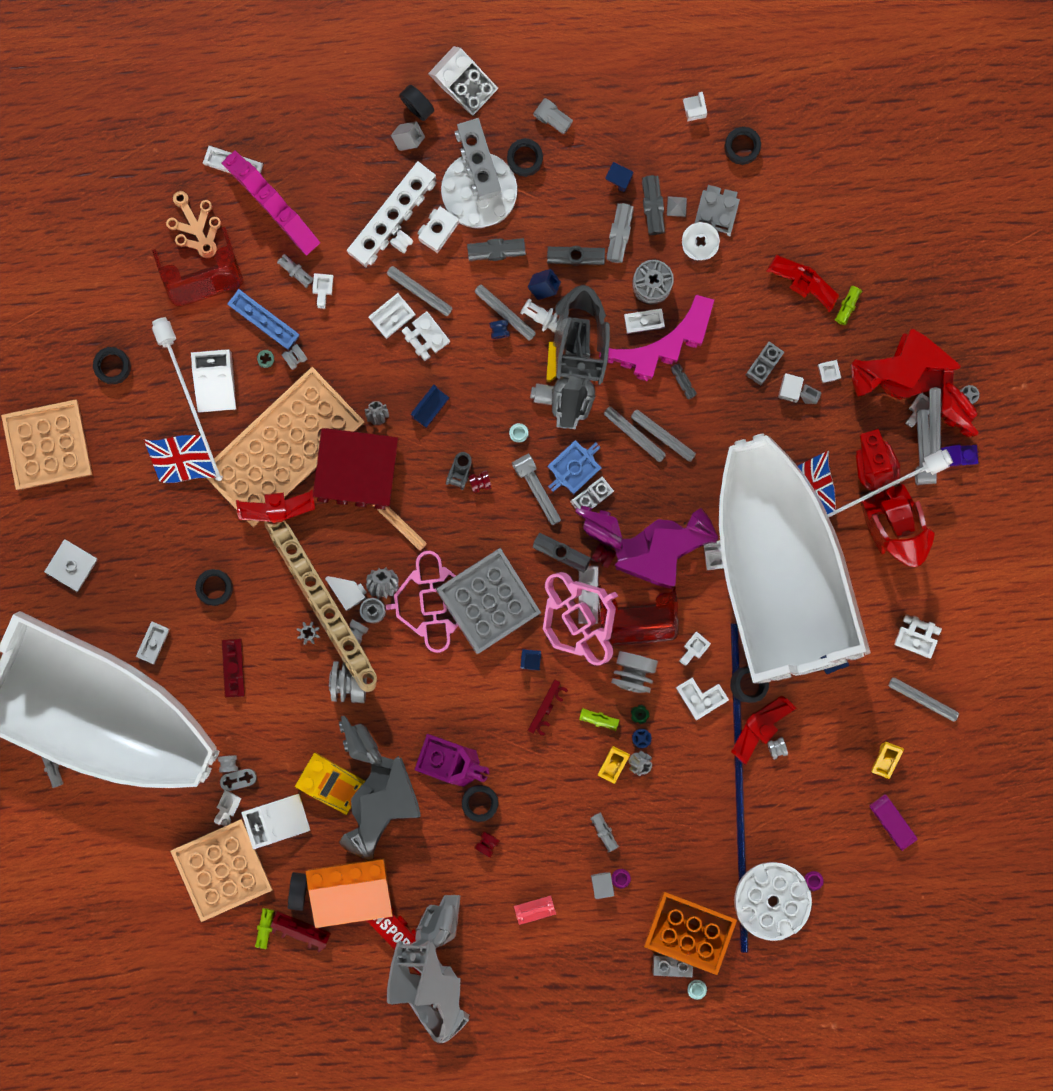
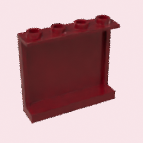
M321 428L313 497L317 498V502L328 503L329 500H336V504L348 505V502H353L356 507L367 508V504L375 505L374 509L386 510V507H391L390 501L399 438Z

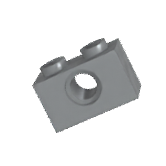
M653 954L652 974L653 976L692 977L693 966L663 954Z

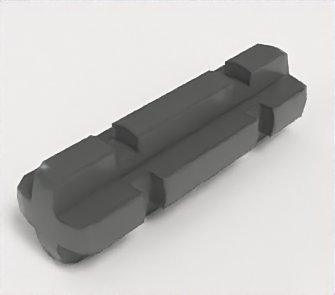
M679 363L671 367L673 375H676L675 378L682 390L685 391L684 394L687 399L695 397L697 393L691 387L692 384L685 372H682L681 365Z

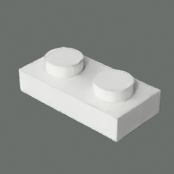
M662 309L624 314L627 334L665 328Z
M151 621L136 657L155 664L170 629Z

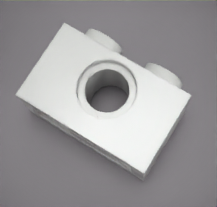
M441 206L438 210L434 209L429 216V223L423 225L418 231L419 241L437 254L459 224V219ZM435 225H440L443 229L441 232L435 233L432 231V228Z

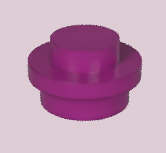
M624 869L614 871L611 877L613 885L617 888H625L631 881L630 874Z
M816 871L808 872L804 877L809 890H819L823 885V877Z

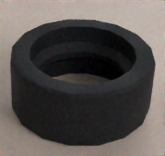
M408 85L399 94L406 107L420 120L425 121L434 112V107L430 101L413 85Z
M749 127L735 128L726 138L725 153L729 160L735 164H749L757 158L760 152V137L756 131ZM739 135L750 137L754 143L752 153L744 157L736 155L732 150V141L735 137Z
M526 138L512 143L507 154L508 166L512 172L518 176L527 177L539 171L542 166L543 153L538 143ZM521 147H529L536 154V162L530 168H520L514 161V154Z
M107 347L101 349L96 354L93 360V370L101 381L107 384H118L128 377L131 371V363L129 357L122 350L116 347ZM108 355H116L123 362L121 373L115 377H108L101 370V362Z
M210 569L199 575L195 590L202 602L207 605L218 606L229 600L233 592V584L226 573L221 570ZM212 576L221 578L226 586L224 594L216 599L207 597L203 591L205 580Z
M749 666L736 670L730 681V688L735 698L747 703L762 700L769 690V682L759 683L757 693L747 696L742 692L740 682L743 675L750 673Z
M475 785L469 788L462 799V809L465 815L477 822L492 818L498 808L496 793L485 785ZM484 792L489 795L492 805L487 813L478 815L471 811L469 799L472 794Z
M292 872L288 909L300 911L304 909L307 889L305 873Z

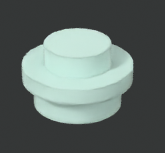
M520 423L514 424L509 431L510 438L517 443L525 441L528 437L527 427Z
M693 980L689 983L687 991L691 998L698 1000L706 995L707 987L703 981Z

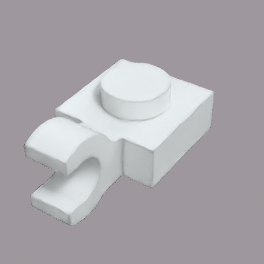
M314 273L312 292L313 294H318V308L325 309L326 295H332L333 275Z
M923 393L918 394L909 407L913 413L905 424L911 428L916 424L917 410L926 409L929 415V398Z
M695 632L685 644L684 648L688 651L680 659V662L686 666L693 656L699 659L711 643L698 632Z
M225 790L217 806L220 811L216 815L214 822L218 825H229L231 822L230 815L234 816L241 798Z

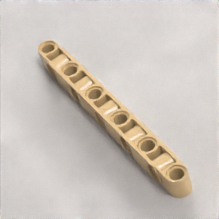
M285 520L276 523L264 521L265 528L270 534L274 545L349 672L363 691H373L377 682L376 673L291 528ZM290 549L296 550V553L290 555L287 553V551ZM313 581L315 585L309 587L306 585V582ZM332 613L334 614V617L332 619H327L325 617V614ZM346 645H351L354 649L352 651H346L344 650V647ZM368 677L371 678L373 682L371 684H365L363 682V679Z

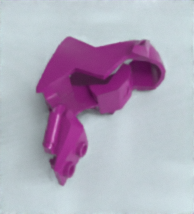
M581 506L580 509L576 508L575 511L576 514L586 519L583 527L586 534L604 545H609L615 549L618 562L615 564L617 570L670 589H674L676 584L677 559L703 545L717 543L718 535L712 521L702 508L692 514L686 528L670 520L658 519L631 539H622L618 521L615 517L610 516V512L600 510L599 513L592 512V508Z

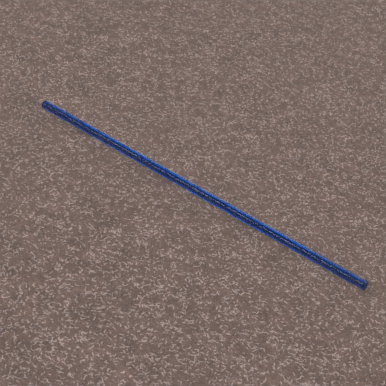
M731 624L732 675L740 668L737 624ZM733 695L735 745L742 732L741 701ZM735 757L738 879L740 881L746 873L743 763ZM740 923L741 952L747 953L749 952L748 931Z

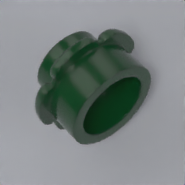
M643 705L633 707L631 710V719L635 723L643 724L649 718L650 713Z

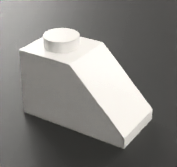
M330 576L325 578L346 611L366 599L365 594L367 592L361 583L357 585L354 581Z

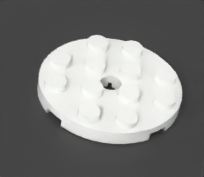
M493 154L490 155L501 187L500 195L479 200L478 195L474 196L471 186L474 185L473 178L468 177L466 167L469 166L467 159L458 158L445 172L441 186L443 203L446 210L457 217L459 223L464 226L482 229L496 225L510 214L515 205L517 183L514 173L502 159ZM475 156L472 159L475 164H479L483 160L480 156ZM480 174L478 180L485 182L488 180V176Z
M777 862L762 863L747 871L739 881L734 896L735 911L743 927L754 936L770 941L783 940L796 934L806 923L812 905L811 892L804 877L796 869ZM771 896H776L778 900L777 905L774 907L768 904V899Z

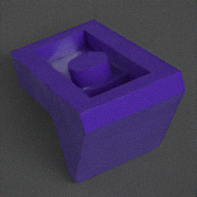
M955 445L941 448L942 451L947 449L953 463L949 465L950 467L979 464L977 445Z

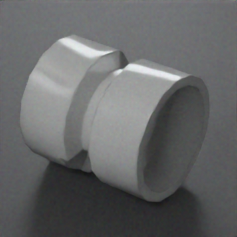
M368 598L360 606V615L368 623H379L385 617V605L376 598Z

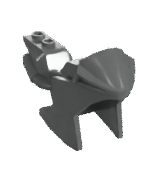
M580 285L572 289L562 297L555 307L556 314L560 315L553 346L556 347V377L559 380H557L552 389L553 416H556V427L576 429L579 419L585 420L588 417L596 397L595 388L591 381H598V385L603 382L608 362L609 322H604L606 314L599 297L592 288L586 285ZM570 309H581L594 316L597 323V351L601 353L600 359L589 358L590 320L568 317Z
M341 716L342 721H339L341 733L345 732L346 740H343L345 752L349 751V755L354 759L371 763V774L351 799L352 814L360 827L344 834L339 844L351 854L369 861L374 859V850L391 819L419 818L421 814L402 758L398 756L393 760L381 756L378 746L368 729L362 724L351 726L347 717Z

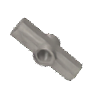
M618 203L606 259L610 262H623L633 214V206L629 204Z

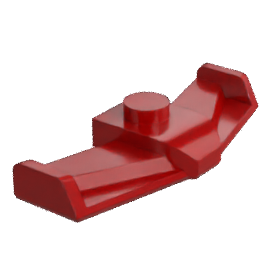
M776 255L766 272H772L792 280L789 288L804 298L811 292L827 308L829 313L839 298V294L809 266H804Z
M313 490L287 500L284 498V492L265 495V503L236 500L238 520L276 523L315 509Z
M781 695L755 714H752L746 720V724L731 753L744 765H747L758 741L760 740L766 744L778 731L773 724L797 708Z

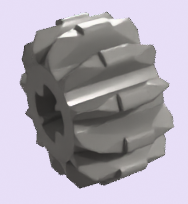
M378 567L377 571L371 570V573L367 575L366 588L371 596H377L378 599L380 597L387 599L388 595L393 596L394 592L398 591L399 581L397 574L393 570H388L387 567L384 569Z

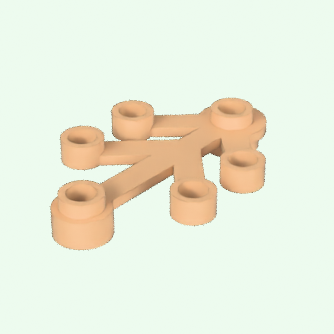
M183 191L176 192L173 196V201L176 206L182 208L190 225L180 223L175 218H169L166 225L170 230H180L196 235L199 242L189 240L183 234H179L175 238L176 244L180 247L186 246L198 250L203 258L213 257L217 252L214 239L218 228L221 226V221L218 217L210 218L209 225L211 227L206 238L203 229L208 214L212 210L211 202L208 200L201 202V212L197 222L188 205V195ZM180 195L184 196V199L181 202L177 201V198ZM205 203L210 205L208 209H203ZM218 220V225L213 226L212 221ZM171 221L176 222V225L174 227L169 226V223ZM181 237L185 239L182 244L178 243V239ZM206 245L210 246L209 251H204Z

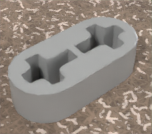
M252 769L223 775L220 785L226 791L251 786L256 782L257 774ZM245 772L253 775L250 783L247 780L240 781V777L246 775ZM227 777L231 780L237 778V782L233 783L231 788L224 784L227 781Z

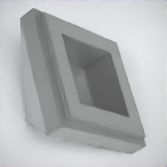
M668 197L667 216L686 217L687 198Z
M805 384L800 396L805 404H817L821 392Z

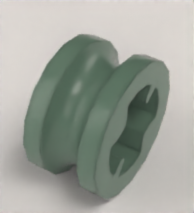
M268 350L259 352L257 356L258 364L263 368L272 366L274 363L272 352ZM265 354H268V357L271 358V361H267L266 364H263V360H260L261 356L264 357Z

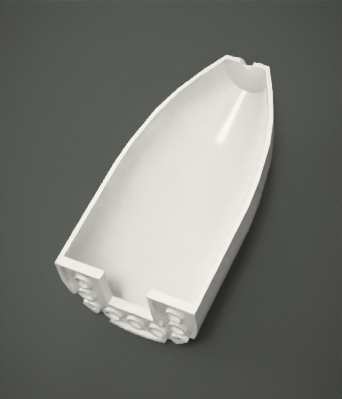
M758 434L753 436L752 441L746 442V439L734 442L735 445L729 447L723 473L719 504V532L727 587L753 683L791 678V674L795 676L804 675L847 663V660L862 658L864 653L865 655L870 654V648L843 551L827 512L814 488L793 460L771 437Z
M21 611L13 614L0 643V652L3 653L0 659L1 738L64 767L114 783L155 788L197 787L200 782L204 783L212 770L209 765L216 761L220 751L217 750V747L202 726L184 705L164 687L135 667L102 649Z

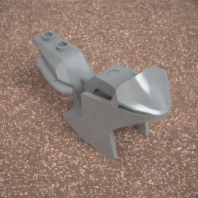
M444 895L439 906L429 905L426 908L416 929V941L411 944H403L402 941L397 942L388 979L387 1003H409L433 1041L437 1043L449 1041L469 1021V1014L460 1010L459 1007L460 978H457L450 966H442L436 954V948L456 937L460 895ZM409 967L416 968L421 973V976L410 974Z

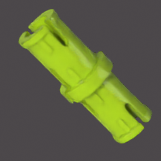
M855 286L850 287L847 297L841 303L842 307L835 318L836 322L842 325L847 324L850 314L856 308L855 304L862 293L861 289Z
M582 708L579 720L595 724L596 727L602 726L616 731L619 719L603 715L602 712L596 713Z
M262 908L260 925H257L258 935L255 947L267 949L269 934L273 929L270 926L275 910Z

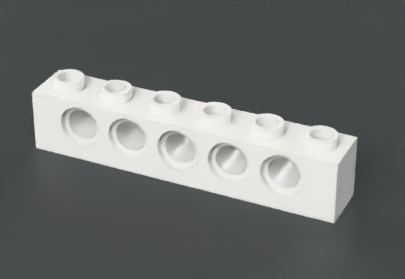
M417 161L347 249L348 254L364 267H367L368 264L372 265L378 257L376 254L379 250H384L390 241L388 239L391 235L395 236L398 230L401 229L400 224L403 220L407 221L413 214L411 210L414 206H419L425 198L423 195L426 191H431L437 183L435 181L436 175ZM419 182L422 184V187L419 190H414L412 184ZM408 197L410 202L407 205H403L400 203V199ZM390 212H397L399 215L396 219L391 220L388 218ZM380 226H384L387 229L382 235L376 232ZM372 241L375 243V246L372 249H366L364 247L365 243Z

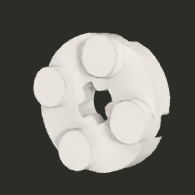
M697 222L690 225L683 233V250L690 258L706 260L713 257L718 251L720 237L718 231L711 224ZM705 237L704 242L706 244L704 246H697L696 238Z

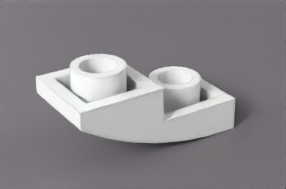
M602 476L570 502L575 509H580L581 506L593 509L612 494L614 490Z

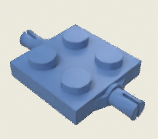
M576 440L547 466L556 478L548 486L551 491L554 492L560 485H563L574 495L601 469L593 457L601 447L595 442L587 450L581 447Z

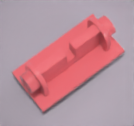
M551 896L514 906L519 925L556 915Z

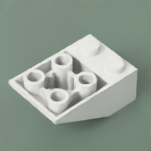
M455 46L428 73L445 92L472 116L498 89L462 48Z
M230 350L191 353L198 413L235 410L236 400L232 352Z
M299 794L241 812L253 849L311 831Z

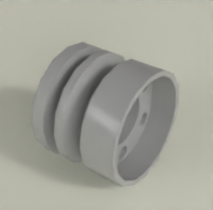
M659 260L643 262L636 269L632 280V290L635 296L646 304L663 302L669 296L674 283L670 267ZM656 277V282L650 284V279Z
M619 651L616 663L624 667L623 671H614V674L622 677L621 680L612 678L611 683L628 691L650 693L651 688L645 687L643 684L644 682L653 683V680L645 676L646 673L652 674L656 672L658 661Z
M334 661L329 677L331 701L337 702L338 693H341V702H345L346 695L350 694L351 702L365 703L366 692L359 687L345 663L343 662L342 670H339V662ZM367 678L363 679L365 684H367Z

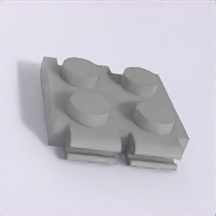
M708 185L707 191H702L695 223L699 221L710 223L717 231L731 236L740 199L736 198L738 192L725 189L723 195H721V188ZM718 225V226L726 227V228H728V230L722 229V228H718V227H715V226Z

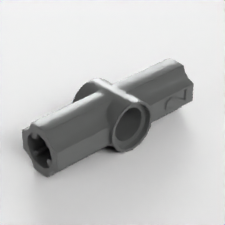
M659 176L642 177L644 192L643 208L647 219L648 235L665 233L663 220L664 204L663 197L660 194Z
M524 238L512 240L491 239L483 243L467 244L469 261L486 259L499 261L506 259V257L526 255Z
M548 246L547 264L579 266L604 265L605 248ZM573 252H579L581 254V258L579 260H574L571 258V254Z
M539 533L532 547L583 573L587 570L591 561L590 557L542 533ZM559 549H566L567 553L564 557L560 558L557 556Z

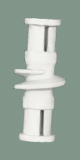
M528 299L520 313L522 315L525 313L537 323H541L543 325V332L549 328L555 333L559 318H557L558 315L556 313L552 315L553 308H550L547 312L544 308H540L532 303L531 299Z

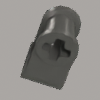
M460 452L455 456L446 485L452 484L464 490L472 465V459L468 453ZM466 456L469 460L468 464L460 466L458 464L459 457Z

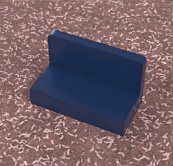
M433 385L410 415L427 428L450 398L440 391L436 385Z

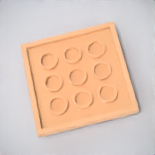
M77 399L1 415L16 490L93 475Z
M242 819L171 850V854L201 922L273 890L256 849L252 848Z

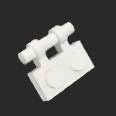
M427 311L412 322L416 328L414 331L411 332L408 326L402 330L406 336V341L413 345L416 349V354L421 356L424 361L431 357L427 352L428 349L431 348L436 354L450 343L448 337ZM420 334L426 341L424 345L416 338Z
M905 615L903 622L908 623L909 628L900 627L894 645L931 659L937 644V640L932 639L931 635L932 633L940 635L942 628L935 626L932 622L921 621L919 617L914 615L913 617ZM916 627L926 630L924 635L914 631Z

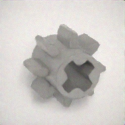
M379 401L370 403L368 405L369 409H365L367 422H371L373 425H381L385 422V418L389 417L386 404L383 405Z
M303 622L304 627L302 629L297 628L301 632V635L297 638L305 639V645L308 641L315 644L313 639L315 637L320 638L316 632L320 628H313L314 622H311L310 626ZM311 628V632L314 634L307 639L304 631Z
M643 751L632 754L629 759V764L631 765L629 770L638 776L647 774L652 768V763L650 762L652 757Z

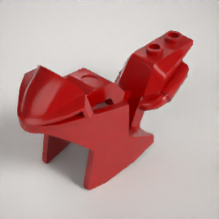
M911 329L908 334H902L894 357L871 361L854 359L851 363L852 383L857 397L872 392L878 384L887 395L898 400L927 392L931 388H940L941 417L945 419L944 422L951 427L956 426L961 429L960 433L970 438V436L978 435L979 432L971 423L978 414L977 410L964 393L960 392L953 385L954 370L960 369V364L915 329Z
M879 429L860 434L861 449L856 451L855 456L858 479H860L864 488L875 491L900 478L901 465L891 445L882 438ZM899 484L900 486L895 488L892 486L862 501L865 521L879 552L885 554V551H887L906 566H921L926 561L933 545L935 533L931 528L926 527L920 501L914 503L904 484ZM883 513L886 515L897 539H890L877 515ZM915 533V537L913 538L899 539Z

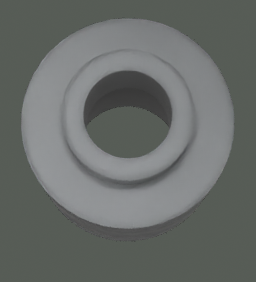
M536 384L535 387L531 388L530 398H533L534 403L552 405V389L554 386Z

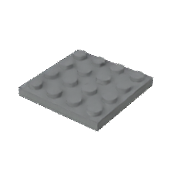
M501 548L435 589L476 654L484 651L541 613Z

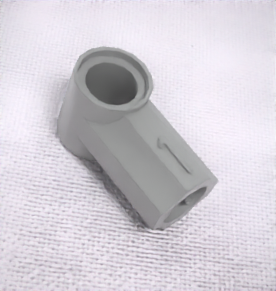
M546 98L542 100L533 113L539 121L545 124L548 123L562 134L567 132L573 122L571 118L558 110L557 106Z

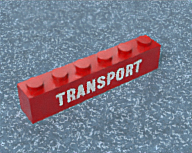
M391 905L392 917L366 921L395 950L398 941H402L403 944L415 942L417 931L415 929L411 931L406 926L408 922L401 915L397 917L393 913L395 909ZM412 967L418 974L420 973L416 968Z

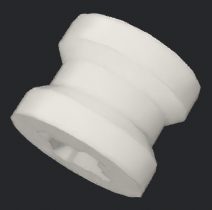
M398 230L397 236L390 240V243L402 253H405L408 245H412L414 242L401 230Z

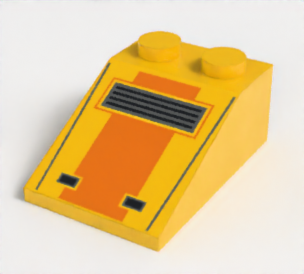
M314 753L295 787L347 815L351 808L352 797L360 786L365 783V780L320 754Z

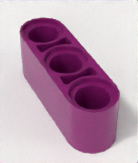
M885 794L869 805L901 851L918 840Z

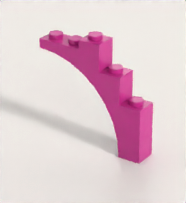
M236 151L226 157L221 164L259 202L306 256L320 244L319 240L298 214L287 205L279 193L267 183L249 161H246Z
M696 295L689 312L671 333L661 340L635 349L609 348L607 363L616 361L621 363L620 366L629 369L633 366L635 367L634 375H637V379L643 381L652 380L658 358L662 359L661 362L666 364L676 363L683 342H686L687 346L693 348L702 345L714 300Z

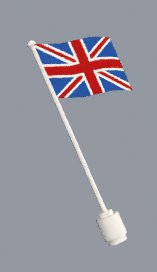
M166 317L156 319L152 322L153 333L158 345H163V347H167L201 434L181 435L162 440H144L159 482L177 483L196 478H215L217 481H221L223 476H220L171 347L176 339L171 323L167 321Z
M947 449L939 450L924 458L925 462L922 463V468L837 510L835 488L829 468V450L798 465V468L806 476L821 499L828 517H831L925 470L927 473L931 472L934 475L950 467L949 465L953 461Z

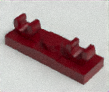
M242 639L222 640L225 698L245 696Z
M554 679L527 731L534 734L537 729L540 735L545 736L540 727L541 725L550 726L547 721H542L544 715L550 714L554 706L551 704L554 696L558 701H563L558 696L559 691L568 692L567 688L558 687L561 682Z
M278 911L270 926L273 928V934L278 930L283 932V938L288 934L297 940L308 942V948H311L312 944L318 946L317 952H321L322 948L325 949L331 935L330 932L315 928V926Z

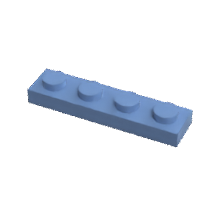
M240 289L237 290L227 303L228 306L288 351L300 336V334Z

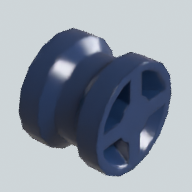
M508 320L489 323L492 329L491 339H502L510 336V332L507 330Z
M638 729L632 735V742L638 748H645L651 743V734L645 729Z

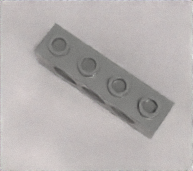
M479 118L457 124V131L454 132L457 142L461 141L463 146L460 149L463 160L467 159L469 165L466 167L468 177L473 178L474 185H471L474 196L478 195L479 200L500 195L501 187ZM469 138L477 140V143L473 146L468 145L466 142ZM475 156H480L483 160L481 163L475 164L472 159ZM486 174L488 180L481 182L478 180V176Z

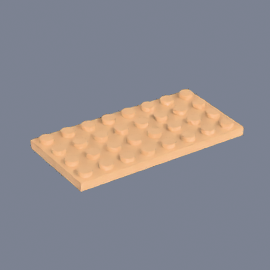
M311 367L214 458L220 476H223L222 480L217 481L215 478L207 479L236 510V500L265 503V495L283 492L284 498H286L316 469L321 428L356 432L365 422L323 377ZM247 520L252 527H255L260 522Z

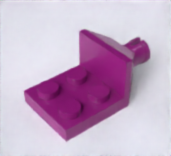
M430 734L426 735L415 771L462 787L474 781V779L485 782L488 777L481 775V773L489 775V768L479 765L480 761L476 750Z

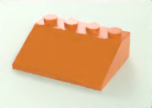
M384 858L306 870L315 928L393 916Z
M662 892L644 947L718 975L737 920L669 893Z

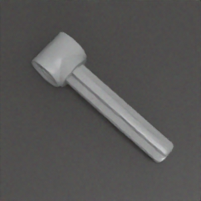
M926 409L917 410L919 466L915 468V471L923 467L924 458L930 455L928 410ZM926 470L915 475L916 485L936 484L937 474L932 475L931 472L927 473Z
M529 453L512 462L517 475L521 478L524 477L550 524L555 525L560 522L561 518L534 472L537 467Z

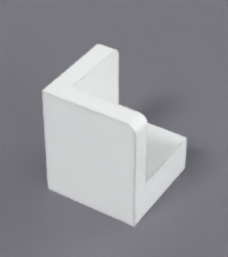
M699 92L698 96L683 99L687 122L706 118L707 109L703 92Z
M785 373L778 398L797 402L804 379Z

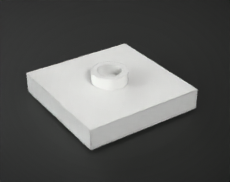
M64 539L44 572L78 592L98 559Z

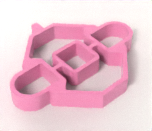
M425 551L417 557V570L410 574L394 594L395 604L386 605V610L396 609V617L421 637H424L425 644L430 651L441 653L449 647L450 633L457 629L458 624H453L448 619L437 620V614H444L447 611L444 602V610L425 612L423 594L437 592L433 589V583L444 582L449 575L453 578L456 575L446 567H442L438 554L433 551ZM429 554L435 556L438 559L440 578L421 581L419 567L421 558ZM410 580H413L418 585L430 584V589L420 591L419 596L422 614L425 616L433 615L434 620L422 622L417 629L399 614L398 596ZM445 623L447 643L444 648L435 650L428 643L426 626Z
M564 572L550 575L545 582V589L550 598L547 599L543 631L553 648L580 656L584 655L588 662L593 665H601L608 662L613 655V648L609 639L611 638L616 610L611 600L618 596L617 593L614 592L608 595L603 588L577 581L573 582L571 577ZM556 577L564 581L572 595L563 602L553 586ZM582 589L597 593L607 609L605 628H599L591 632L590 627L596 623L594 615L585 602L575 605L573 600L582 594ZM567 606L568 610L562 614V619L572 635L584 634V638L576 643V648L561 644L552 630L551 623L554 609ZM580 608L588 621V624L581 629L577 628L570 616V613ZM595 635L605 650L603 660H598L586 643L587 640Z

